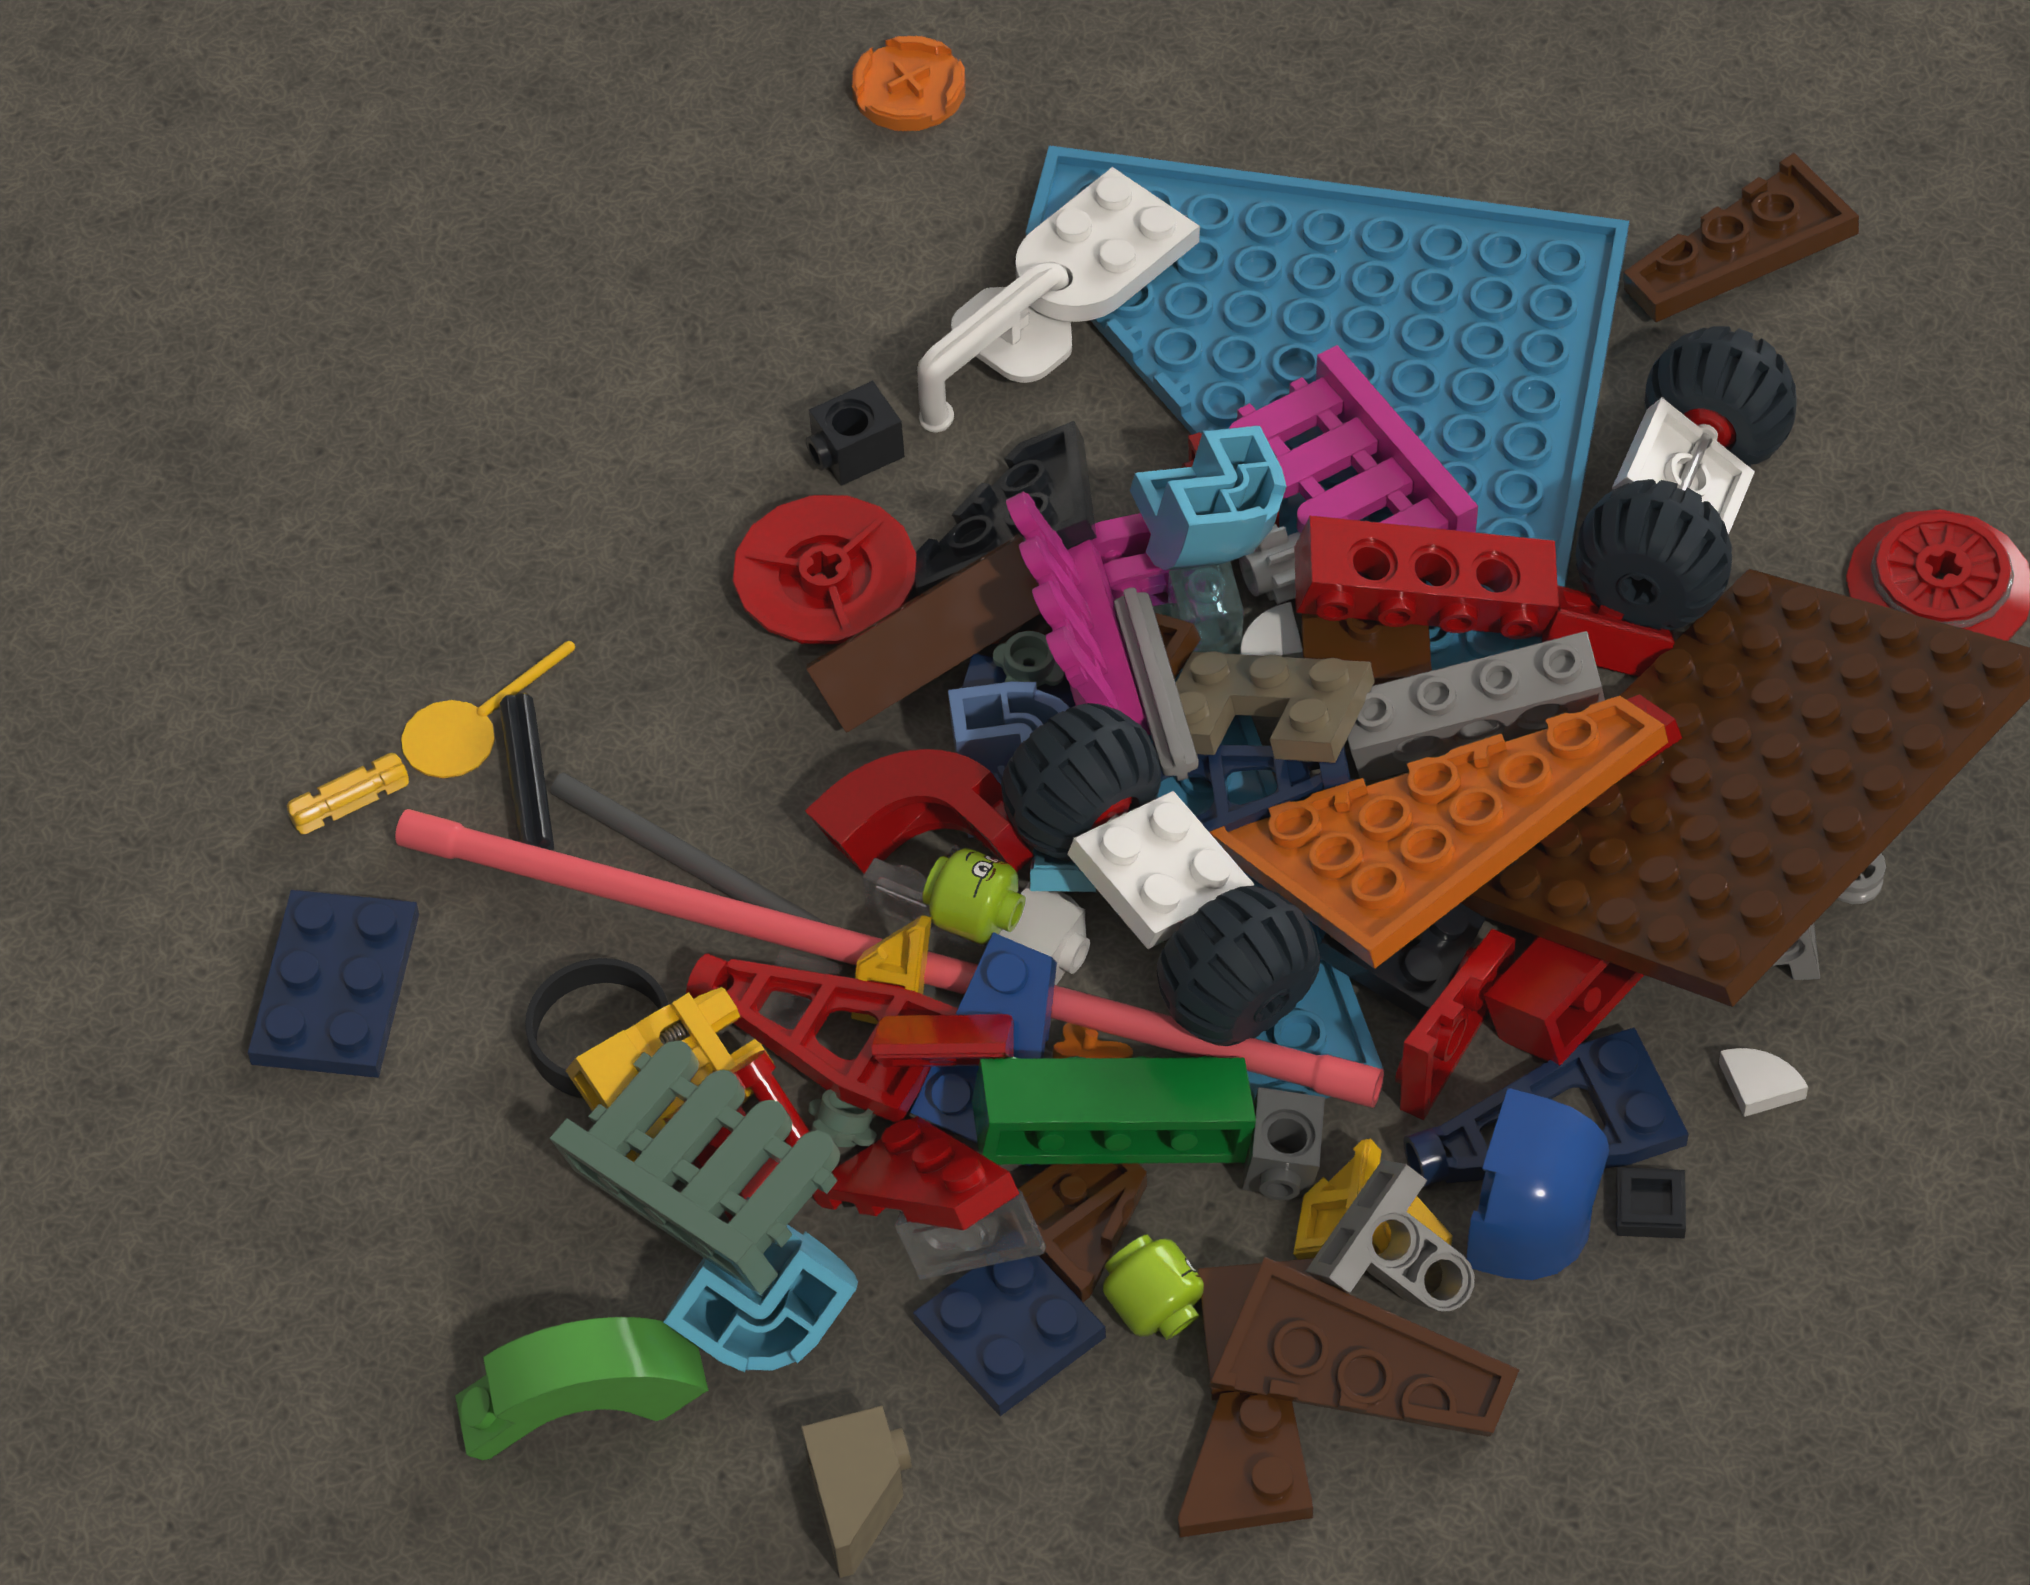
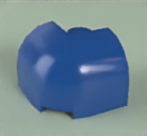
M1511 1088L1507 1089L1482 1168L1486 1173L1482 1184L1479 1207L1477 1211L1474 1210L1470 1221L1467 1260L1471 1264L1472 1269L1504 1278L1535 1280L1557 1274L1577 1260L1589 1239L1592 1208L1610 1152L1607 1136L1593 1120L1573 1107L1554 1100Z

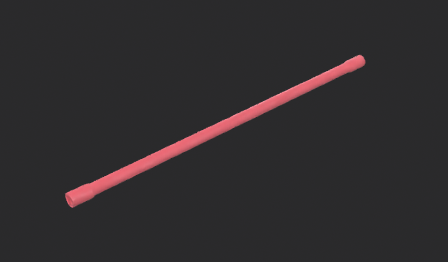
M406 809L402 813L396 828V844L401 847L446 859H462L856 966L858 959L865 950L883 940L874 936L469 829L459 822L411 809ZM928 951L924 984L965 995L978 964ZM1054 986L1052 1019L1197 1058L1202 1056L1245 1058L1246 1068L1249 1072L1309 1087L1318 1094L1374 1108L1378 1101L1384 1078L1383 1069L1332 1055H1315L1255 1038H1249L1232 1046H1218L1197 1038L1179 1025L1172 1016L1061 986Z

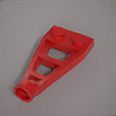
M709 953L701 956L695 964L686 988V994L689 992L692 998L695 999L699 995L723 987L736 1005L740 1015L739 1019L733 1024L824 1089L834 1091L837 1098L863 1110L868 1108L873 1111V1114L895 1123L902 1121L919 1094L931 1067H883L872 1056V1042L880 1020L886 1016L955 1015L958 1010L956 1007L918 992L907 990L899 985L863 981L855 978L736 959L726 961ZM771 992L790 993L812 1001L795 1029H786L759 1013ZM848 1011L870 1015L878 1021V1024L856 1059L846 1060L839 1058L817 1041L816 1035L830 1013Z

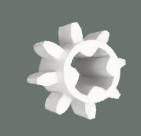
M1274 524L1273 529L1252 554L1239 558L1243 578L1254 596L1266 593L1270 601L1275 599L1277 605L1296 598L1294 546L1300 536L1299 532L1287 536L1284 526L1278 528Z

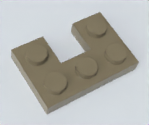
M1211 651L1205 653L1192 652L1176 681V686L1197 754L1215 755L1235 715L1281 717L1270 738L1275 759L1336 763L1365 703L1366 695L1370 693L1375 681L1371 663L1366 661H1348L1338 658H1294L1279 655L1223 654Z

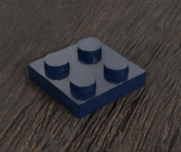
M1019 1235L913 1312L914 1324L999 1416L1014 1407L1106 1338L1105 1325Z

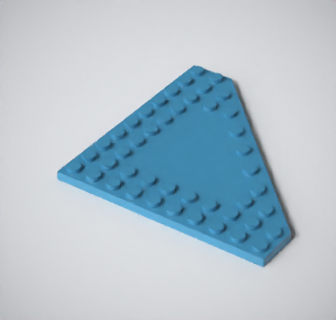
M1057 146L1048 147L1026 229V236L1112 167L1200 226L1198 244L1118 309L1101 318L1090 320L1191 435L1199 432L1203 433V431L1229 429L1230 425L1237 420V409L1250 403L1258 410L1290 394V383L1301 377L1308 384L1316 381L1317 355L1338 345L1478 505L1476 533L1555 541L1557 584L1566 587L1628 238L1629 221ZM1315 426L1284 443L1290 450H1293L1324 433L1318 426ZM1350 466L1318 483L1326 491L1359 473L1353 466ZM1300 493L1282 499L1279 508V528L1284 526L1287 536L1298 532L1297 510L1306 501ZM1386 506L1360 521L1381 522L1394 514ZM1426 580L1427 585L1433 586L1430 582ZM1481 585V586H1482L1483 588H1485L1486 590L1491 591V592H1494V591H1493L1492 589H1490L1489 587H1487V586H1485V585ZM1429 626L1432 671L1542 643V635L1541 637L1532 636L1526 639H1511L1505 637L1502 633L1474 630L1464 633H1450L1444 631L1441 627Z

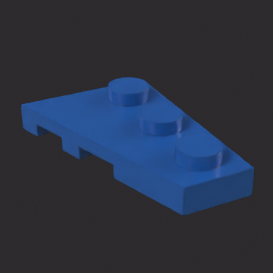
M993 932L955 1015H1011L1014 1020V1057L1020 1059L1044 1058L1045 1042L1049 1039L1057 962L1046 954ZM979 1066L931 1067L910 1113L935 1126L977 1143L972 1097ZM1025 1164L1032 1168L1034 1166V1164Z

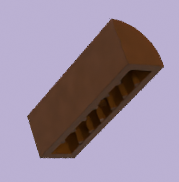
M1020 534L1012 537L807 664L806 669L846 733L1041 613L1032 593V589L1039 586V583L1030 573L1021 555L1019 544L1024 542V539Z

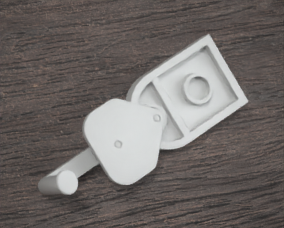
M1110 168L1024 238L1016 254V280L1007 287L986 288L960 307L952 317V331L933 345L920 359L917 374L920 407L919 421L921 426L925 430L937 433L945 431L950 427L954 420V411L952 406L946 402L945 380L975 356L1007 379L1015 382L1028 383L1044 378L1072 353L1071 322L1094 320L1118 309L1199 243L1200 226L1115 168Z

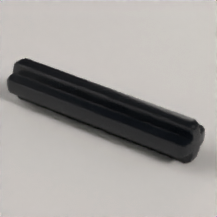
M520 693L516 696L507 695L500 702L518 842L553 851L554 841L534 701L527 693Z

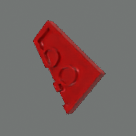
M1492 928L1476 949L1473 947L1469 948L1454 978L1406 1038L1403 1045V1057L1395 1075V1082L1401 1084L1400 1110L1421 1120L1426 1118L1489 1012L1484 994L1493 986L1495 980L1504 974L1514 963L1515 938Z
M915 1116L912 1119L903 1120L891 1125L883 1132L880 1140L836 1167L832 1171L837 1179L836 1184L827 1194L817 1189L813 1197L818 1205L826 1209L835 1210L842 1201L854 1203L859 1214L877 1216L885 1208L903 1211L908 1222L966 1230L1020 1193L1008 1170L924 1119Z

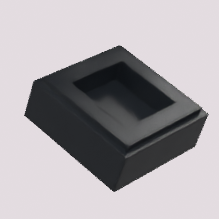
M1617 1167L1616 1236L1685 1239V1170Z

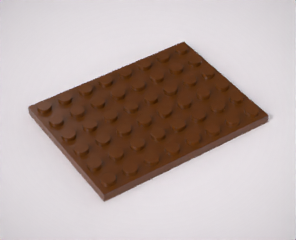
M1748 569L1719 598L1709 611L1698 618L1675 641L1672 650L1661 654L1652 665L1619 695L1624 699H1629L1640 694L1674 717L1682 739L1615 783L1461 903L1481 916L1733 1007L2030 699V647Z

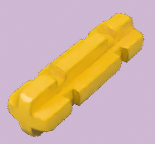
M396 753L386 754L371 762L372 769L366 771L365 767L361 766L317 787L319 794L313 797L310 792H307L290 800L287 804V811L294 827L300 834H308L325 826L323 819L329 816L332 821H335L379 800L377 793L383 790L386 795H389L406 787L409 783V778L401 759Z

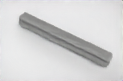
M1127 588L1123 591L1124 596L1114 601V610L1153 745L1158 754L1160 769L1165 776H1175L1177 781L1185 780L1189 777L1188 772L1197 769L1199 760L1151 598L1146 592L1137 593L1136 588Z

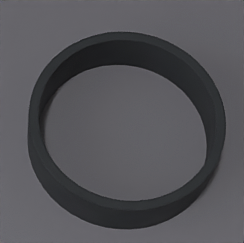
M597 958L570 964L547 978L533 995L525 1019V1029L531 1057L541 1076L561 1092L583 1098L565 1071L566 1069L549 1060L537 1044V1033L540 1023L546 1012L557 1000L583 986L613 983L628 986L641 992L656 1005L658 1010L668 1005L666 995L658 982L645 970L629 962L610 958Z

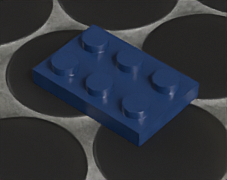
M291 890L248 1049L251 1065L379 1078L419 918L417 902Z

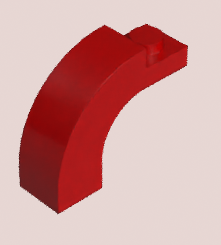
M920 749L894 753L878 758L844 776L805 810L828 841L866 877L907 840L921 833L936 829H955L972 835L1000 861L1012 866L1016 872L1034 857L1015 831L1004 809L1001 785L991 771L977 761L955 752Z

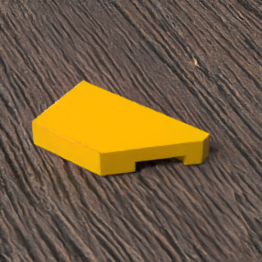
M922 915L865 950L857 961L855 979L905 987L906 990L923 994L932 917ZM852 1012V1019L878 1024V1021L870 1015Z
M1372 1139L1361 1140L1353 1148L1355 1151L1354 1158L1331 1180L1327 1181L1324 1177L1321 1178L1303 1196L1293 1252L1298 1260L1316 1257L1379 1165L1382 1150Z

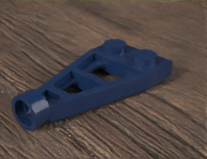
M1220 745L1215 755L1197 754L1199 760L1198 767L1188 772L1189 777L1205 779L1213 787L1214 801L1211 807L1203 814L1196 816L1209 832L1225 826L1228 832L1244 825L1271 817L1268 808L1288 801H1302L1313 793L1351 782L1344 746L1336 763L1275 759L1272 746ZM1320 769L1321 772L1312 778L1310 777L1311 770ZM1270 770L1276 774L1278 787L1273 794L1241 805H1234L1229 801L1227 777L1231 773ZM1161 771V782L1167 778L1175 777L1165 776Z
M1635 1027L1582 1043L1560 1066L1550 1060L1442 1125L1404 1137V1151L1409 1167L1427 1180L1423 1186L1425 1187L1444 1180L1446 1183L1484 1180L1486 1171H1483L1482 1168L1488 1147L1480 1131L1485 1126L1498 1120L1508 1088L1548 1099H1553L1570 1088H1583L1587 1090L1605 1125L1603 1132L1607 1136L1610 1149L1605 1168L1627 1166L1687 1146L1689 1133ZM1445 1150L1450 1153L1451 1157H1446Z

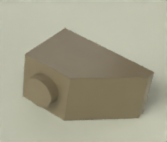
M883 1406L801 1426L806 1459L839 1578L855 1573L904 1496L901 1471L912 1468L903 1429L889 1430Z

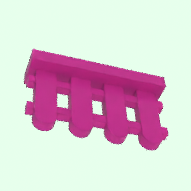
M1338 345L1317 355L1316 381L1308 384L1301 377L1290 383V394L1258 410L1250 403L1237 409V420L1230 425L1229 429L1260 426L1283 470L1287 486L1283 499L1300 493L1306 500L1297 510V530L1300 534L1310 515L1361 520L1386 506L1394 515L1379 523L1476 532L1478 505ZM1315 426H1318L1324 433L1293 450H1290L1284 443ZM1350 466H1353L1359 473L1326 491L1318 483ZM1358 572L1362 577L1366 576V574Z
M1023 491L1007 499L1006 505L1010 516L1026 539V541L1019 544L1021 555L1030 573L1039 583V586L1032 589L1035 602L1042 616L1053 630L1046 634L1047 644L1055 661L1067 677L1075 705L1095 703L1120 710L1141 725L1146 733L1150 735L1114 610L1113 594L1100 553L1090 539L1067 550L1062 543V539L1047 523L1028 493L1026 494Z

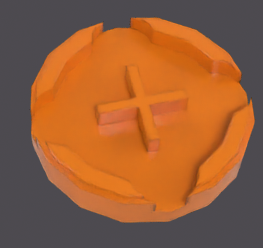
M898 36L885 40V47L879 48L875 52H873V47L861 55L853 69V99L860 113L874 124L891 130L920 131L939 125L956 113L965 98V68L960 58L958 62L952 56V50L948 46L927 37Z

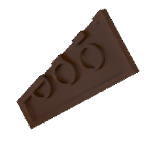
M1793 152L1779 162V172L1768 180H1764L1761 177L1756 178L1742 188V198L1725 210L1716 206L1702 216L1701 227L1688 236L1682 234L1675 235L1625 270L1624 290L1655 322H1658L1859 234V215Z
M1264 1257L1208 1387L1252 1395L1271 1396L1274 1399L1490 1437L1495 1431L1520 1369Z

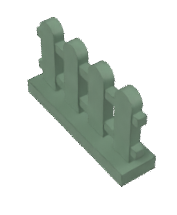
M676 1040L664 1044L653 1057L643 1052L633 1064L639 1072L608 1109L598 1104L589 1115V1118L594 1123L589 1131L566 1118L549 1139L575 1172L761 1296L778 1276V1273L763 1253L772 1243L782 1248L792 1236V1233L787 1228L788 1223L814 1192L820 1189L827 1194L836 1184L837 1179L832 1171L840 1160V1150L831 1136L820 1130L806 1133L793 1147L783 1142L791 1132L792 1119L782 1104L775 1100H765L756 1104L746 1116L738 1113L737 1110L745 1098V1090L737 1077L728 1070H718L711 1073L699 1086L690 1082L698 1071L699 1061L689 1045L683 1041ZM676 1097L685 1102L654 1139L645 1134ZM722 1127L732 1132L701 1169L692 1165L694 1160ZM632 1149L640 1154L634 1162L626 1157ZM769 1158L779 1163L748 1201L739 1196L740 1192ZM678 1180L687 1185L681 1193L672 1188ZM724 1211L734 1216L728 1224L719 1219Z

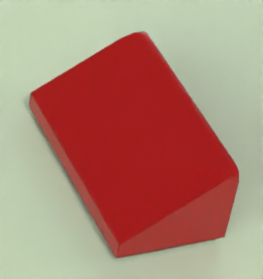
M1558 585L1559 607L1542 634V642L1587 631L1596 666L1638 677L1661 654L1672 650L1675 641L1669 629L1656 630L1651 627L1648 628L1622 621L1623 613L1603 605L1598 608L1592 602L1590 593Z
M1008 1014L886 1016L880 1020L872 1042V1056L883 1067L979 1066L980 1059L1014 1057V1020Z

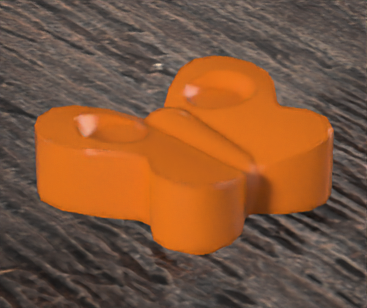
M1066 1023L1062 1029L1060 1042H1057L1053 1047L1052 1058H1068L1073 1056L1084 1058H1132L1133 1049L1122 1042L1098 1040L1099 1033L1094 1029Z

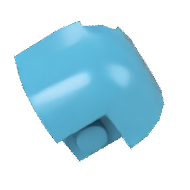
M1250 426L1203 431L1192 467L1137 472L1134 475L1130 492L1151 533L1146 553L1156 567L1166 571L1220 565L1252 554L1273 529L1287 486L1283 470L1261 427Z
M787 1225L792 1236L781 1248L772 1243L763 1253L778 1273V1276L761 1296L703 1257L672 1304L664 1323L718 1361L743 1372L746 1370L773 1371L791 1363L800 1362L819 1343L856 1291L858 1280L852 1270L825 1245L806 1231L802 1235Z

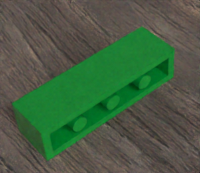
M1073 1056L1068 1058L1020 1059L1018 1057H1006L1005 1059H980L972 1097L978 1151L981 1155L998 1165L1245 1163L1256 1124L1245 1058H1217L1214 1056L1198 1058H1151L1147 1056L1133 1058H1084Z

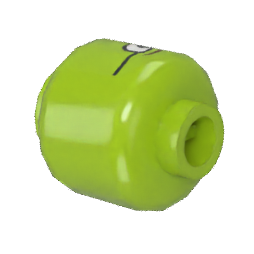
M969 848L956 851L950 858L946 856L940 857L931 869L923 891V903L929 906L930 917H932L931 921L938 928L981 945L989 942L993 932L999 934L1002 930L1012 932L1022 916L1026 901L1025 896L1018 893V874L1012 866Z
M1148 1234L1143 1235L1121 1249L1104 1265L1109 1275L1103 1283V1293L1135 1336L1145 1337L1160 1331L1165 1339L1168 1340L1182 1332L1199 1317L1193 1305L1197 1303L1203 1294V1280L1177 1244L1171 1239L1165 1238L1152 1241Z

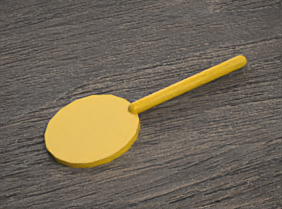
M566 641L480 707H476L468 702L448 700L433 703L419 710L406 723L402 734L403 755L413 768L427 776L449 778L462 776L476 769L490 755L495 741L493 723L488 718V715L500 707V702L505 696H515L575 650V644L572 641Z

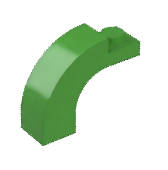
M607 1317L580 1320L549 1327L520 1337L495 1349L483 1357L486 1375L455 1395L466 1455L486 1460L491 1459L541 1425L566 1415L590 1410H619L659 1421L672 1415L707 1392L708 1387L699 1347L666 1325L664 1321L638 1317Z

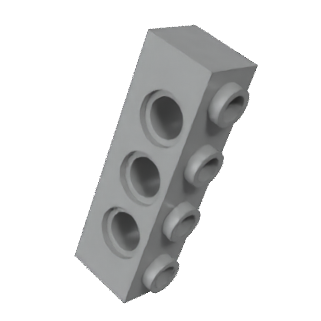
M1585 631L1372 686L1370 693L1366 695L1365 703L1348 736L1350 750L1359 777L1368 781L1407 772V763L1426 757L1435 758L1443 756L1451 749L1501 733L1505 742L1547 729L1545 719L1564 713L1581 712L1592 704L1604 701V693L1588 632Z

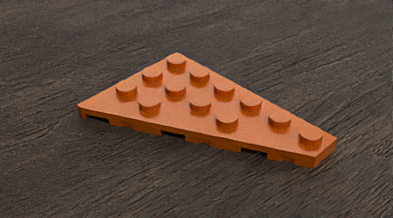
M1617 696L1592 704L1581 712L1564 713L1545 719L1547 729L1505 742L1502 733L1451 749L1443 756L1435 758L1426 757L1407 763L1409 773L1366 786L1364 779L1360 778L1313 793L1302 801H1288L1268 808L1271 817L1244 825L1229 832L1223 826L1210 831V834L1242 871L1268 890L1276 892L1299 908L1308 920L1376 969L1666 745L1668 740L1663 723L1623 697Z

